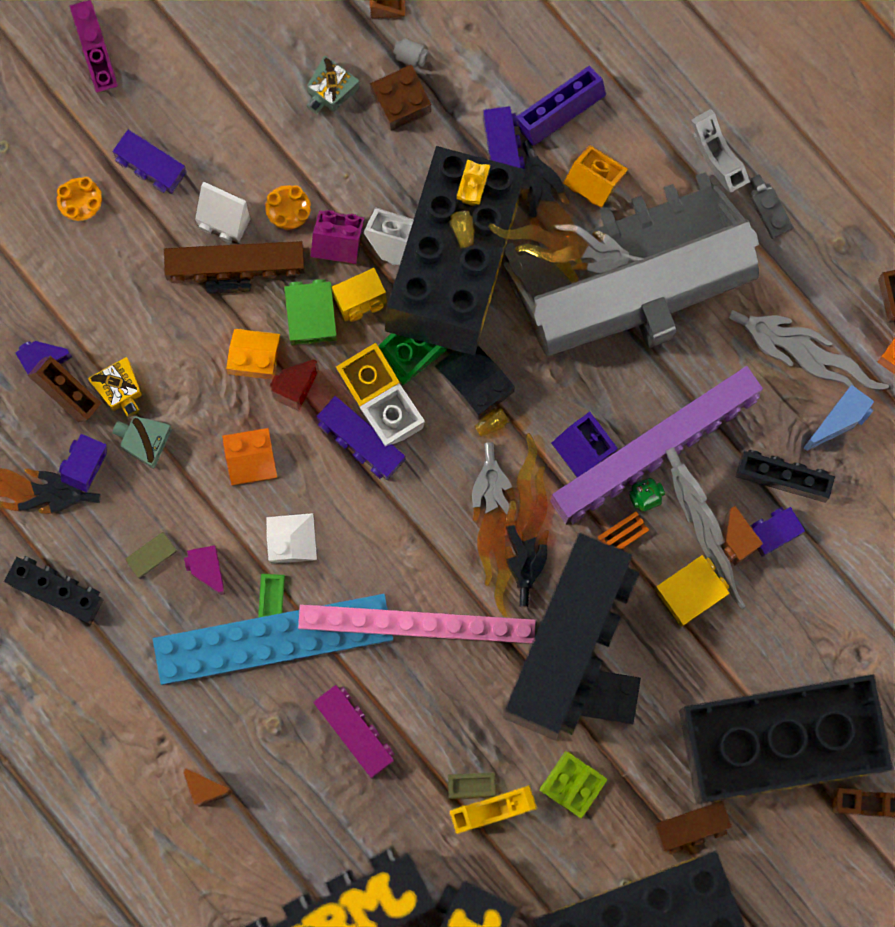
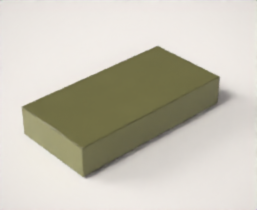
M162 532L125 558V560L140 579L176 553L177 550L165 533Z
M495 772L448 774L449 799L495 797Z

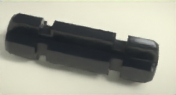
M250 279L206 282V292L208 294H216L217 292L236 293L238 290L242 292L251 291Z

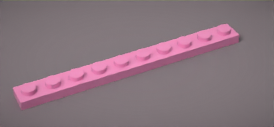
M300 605L298 629L522 644H532L535 638V620L315 605Z

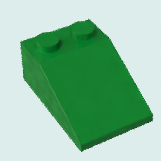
M393 333L379 345V348L403 385L449 349Z

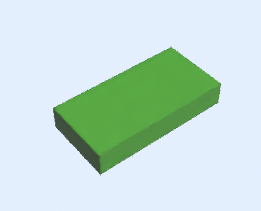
M261 574L258 618L283 613L285 575Z

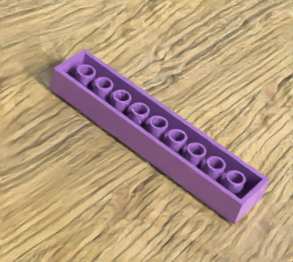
M748 366L744 367L553 493L550 500L551 504L565 524L570 521L572 524H575L584 517L585 511L588 509L592 511L598 509L604 504L605 498L608 496L611 499L623 492L622 489L625 488L626 484L629 483L632 486V484L642 479L644 472L648 470L652 473L662 466L663 460L668 458L665 452L667 449L674 447L677 455H679L685 445L691 447L700 440L699 438L703 436V433L706 432L709 435L717 430L724 419L726 422H729L735 418L742 407L748 409L756 404L760 398L759 394L763 390L762 386Z

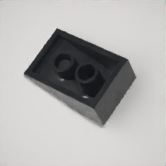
M479 346L475 355L455 350L435 365V368L477 420L514 393L515 386Z

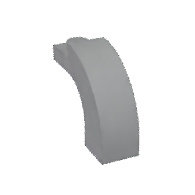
M710 109L692 119L695 141L719 182L730 193L749 183L750 180L745 165L733 154L727 145L715 112Z

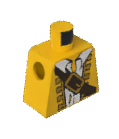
M127 357L88 378L95 390L113 411L122 407L127 417L139 412V408L134 400L141 397L142 394Z

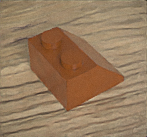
M733 506L725 516L723 529L725 542L721 544V548L729 562L736 566L757 551L763 543L736 506Z

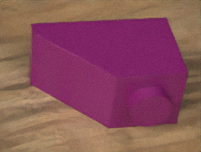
M216 546L187 550L188 557H184L186 571H191L193 577L218 594H225Z

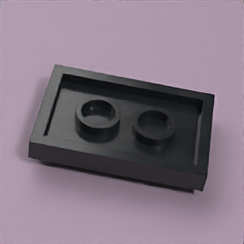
M599 671L591 691L578 686L573 700L585 705L581 716L634 725L641 678Z

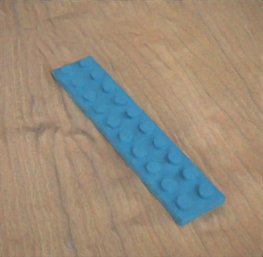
M385 594L322 605L388 610ZM299 610L152 639L160 685H166L393 641V635L298 629Z

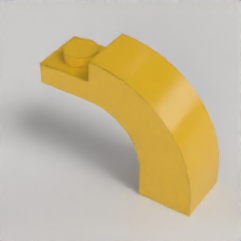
M529 785L456 808L449 812L456 834L526 813L537 809Z

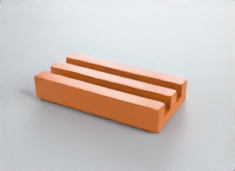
M636 511L597 538L599 541L612 545L640 526L641 531L616 546V548L622 550L649 532V529ZM633 519L636 520V523H634L633 525H631L630 527H628L627 529H625L609 541H605L604 538L614 533L615 531H617Z

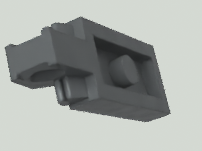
M760 174L751 178L750 183L754 191H751V200L770 237L774 239L793 230L794 227L770 183L765 185Z

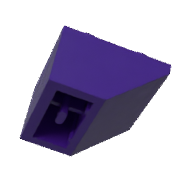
M588 412L551 442L552 446L577 478L618 450L617 446L591 412Z

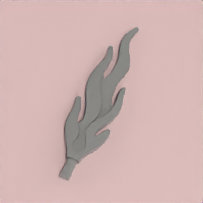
M732 310L729 319L745 326L744 329L748 331L762 352L783 362L788 367H791L793 362L775 346L786 350L806 372L817 378L843 383L848 388L853 385L847 377L825 368V366H833L846 371L865 387L874 390L889 388L887 384L871 380L851 358L827 352L814 344L810 339L826 347L832 345L829 340L819 333L802 327H779V325H790L792 320L782 316H750L748 318Z
M669 448L665 452L673 467L671 471L675 492L688 523H694L698 541L707 558L715 565L716 575L719 578H725L730 587L728 589L740 608L743 609L745 604L736 590L731 564L720 546L725 542L720 526L705 502L707 498L702 488L688 471L685 464H681L675 448Z

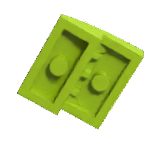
M565 751L539 791L582 819L608 779L568 751Z

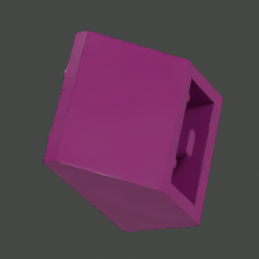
M319 210L312 236L310 257L356 264L365 217H360L356 214H340L331 210Z

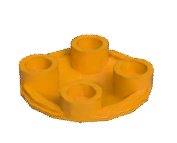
M89 177L74 178L58 187L57 206L62 215L70 220H87L100 209L102 194L97 184Z
M285 185L274 189L268 194L265 209L271 223L278 228L290 230L296 229L306 222L309 218L311 206L309 198L302 191L301 187Z

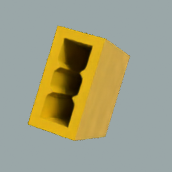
M703 555L657 585L654 589L681 628L730 594L728 592L730 587L723 577L719 578L714 572L716 569L715 565L709 558L705 559Z

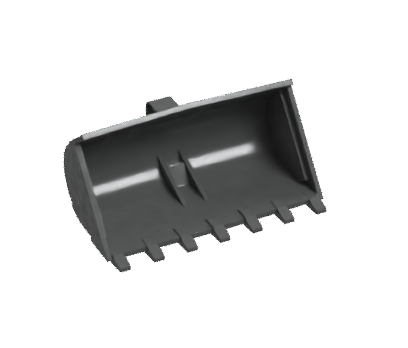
M704 172L696 175L700 190L679 197L673 184L663 187L667 199L666 203L647 209L642 196L631 199L635 214L615 221L609 207L599 211L603 226L587 232L599 242L602 236L607 234L625 251L629 252V255L644 258L642 260L625 266H619L601 274L584 271V264L594 263V261L587 258L579 259L586 245L573 235L575 227L581 228L578 220L575 219L567 222L571 238L551 244L546 232L542 231L535 234L539 249L518 256L513 243L507 244L504 253L507 262H504L503 265L516 298H521L537 341L546 356H551L637 326L641 330L647 347L651 348L670 341L676 334V327L671 316L672 313L759 278V266L755 246L759 245L757 233L750 226L749 220H745L717 185L712 186L708 175Z

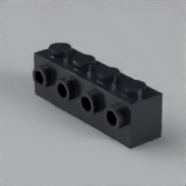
M744 450L735 476L736 478L824 503L830 499L835 476L829 475L828 471L816 469L815 471L808 469L804 464L784 462V459L771 456V458L766 457L755 450Z
M16 556L4 580L7 585L90 625L92 624L104 601L99 596L100 592L89 586L85 590L78 586L79 581L69 576H66L65 579L57 576L58 571L48 566L42 569L36 566L37 561L27 556H24L23 559Z

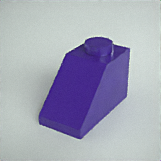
M38 341L26 342L15 352L27 374L32 371L42 358L52 356L60 365L73 358L66 348Z

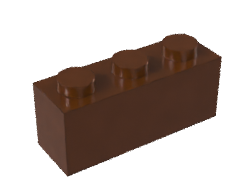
M52 356L42 358L28 374L39 387L78 423L87 421L102 404Z
M723 800L653 824L662 851L668 850L669 854L683 850L682 845L690 842L692 847L706 842L704 837L714 835L715 839L727 835V829L732 828Z

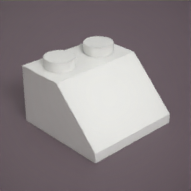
M400 383L360 406L361 411L385 446L407 439L423 429L425 423Z

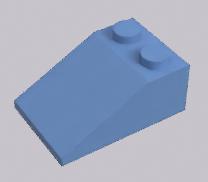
M851 385L804 446V449L808 451L853 429L857 424L862 425L874 411L870 407L875 401Z

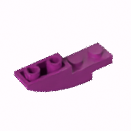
M92 0L69 5L96 93L118 87Z

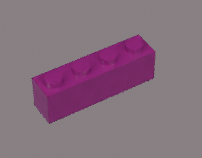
M334 685L313 703L372 779L394 762L392 759L394 752L387 743L382 746L377 739L380 734L372 724L370 726L366 725L363 721V718L366 716L358 705L353 708L348 701L351 696L345 688L341 687L339 689Z

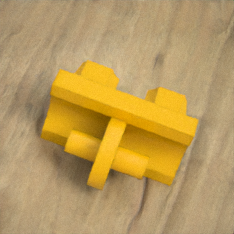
M467 160L457 193L458 200H462V203L472 206L480 204L490 165H481Z

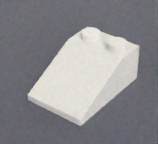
M203 182L195 217L197 225H199L198 228L209 234L213 231L220 235V239L228 243L234 241L239 244L251 220L246 201Z

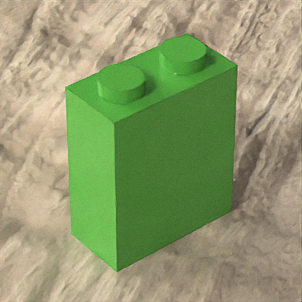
M318 279L312 281V284L292 282L289 286H284L291 345L337 341L331 282Z

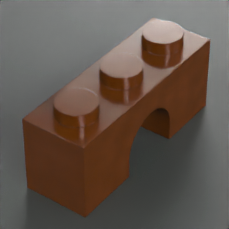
M836 788L833 794L832 813L895 819V793Z

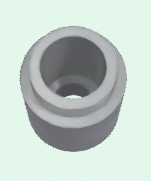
M404 38L402 42L398 41L396 43L393 53L396 54V60L408 65L412 64L413 67H423L429 50L424 49L423 45Z

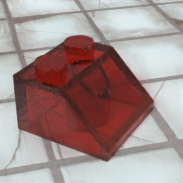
M312 359L283 369L279 375L275 374L270 384L274 400L300 411L319 372L318 361Z

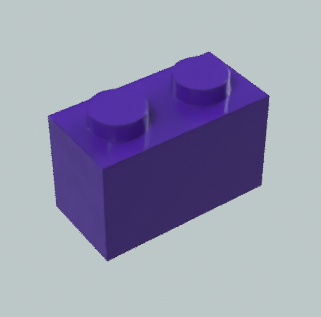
M80 434L78 440L72 442L69 449L71 454L67 460L64 459L62 461L59 472L61 482L87 493L107 455V444Z
M781 507L772 512V518L764 521L762 518L751 524L753 531L763 543L758 549L762 557L805 532L791 507L786 510Z

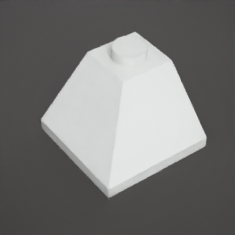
M375 208L364 234L382 260L388 261L393 265H400L414 219Z
M313 513L266 517L268 560L270 564L317 560Z

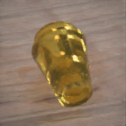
M468 211L452 214L450 224L460 244V248L474 245L473 217L470 216Z
M499 407L497 409L493 408L474 427L480 437L506 428L510 421L503 409Z

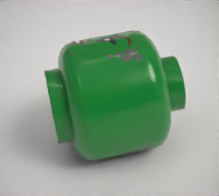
M647 478L632 484V491H629L634 508H639L643 512L660 506L662 504V496L665 495L661 482L656 483L653 478Z

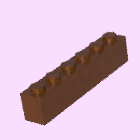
M303 241L164 248L165 277L167 281L175 284L184 283V280L194 279V282H206L209 278H217L219 281L231 280V277L250 280L254 276H263L266 279L276 278L277 275H286V277L291 278L299 277L300 274H305Z

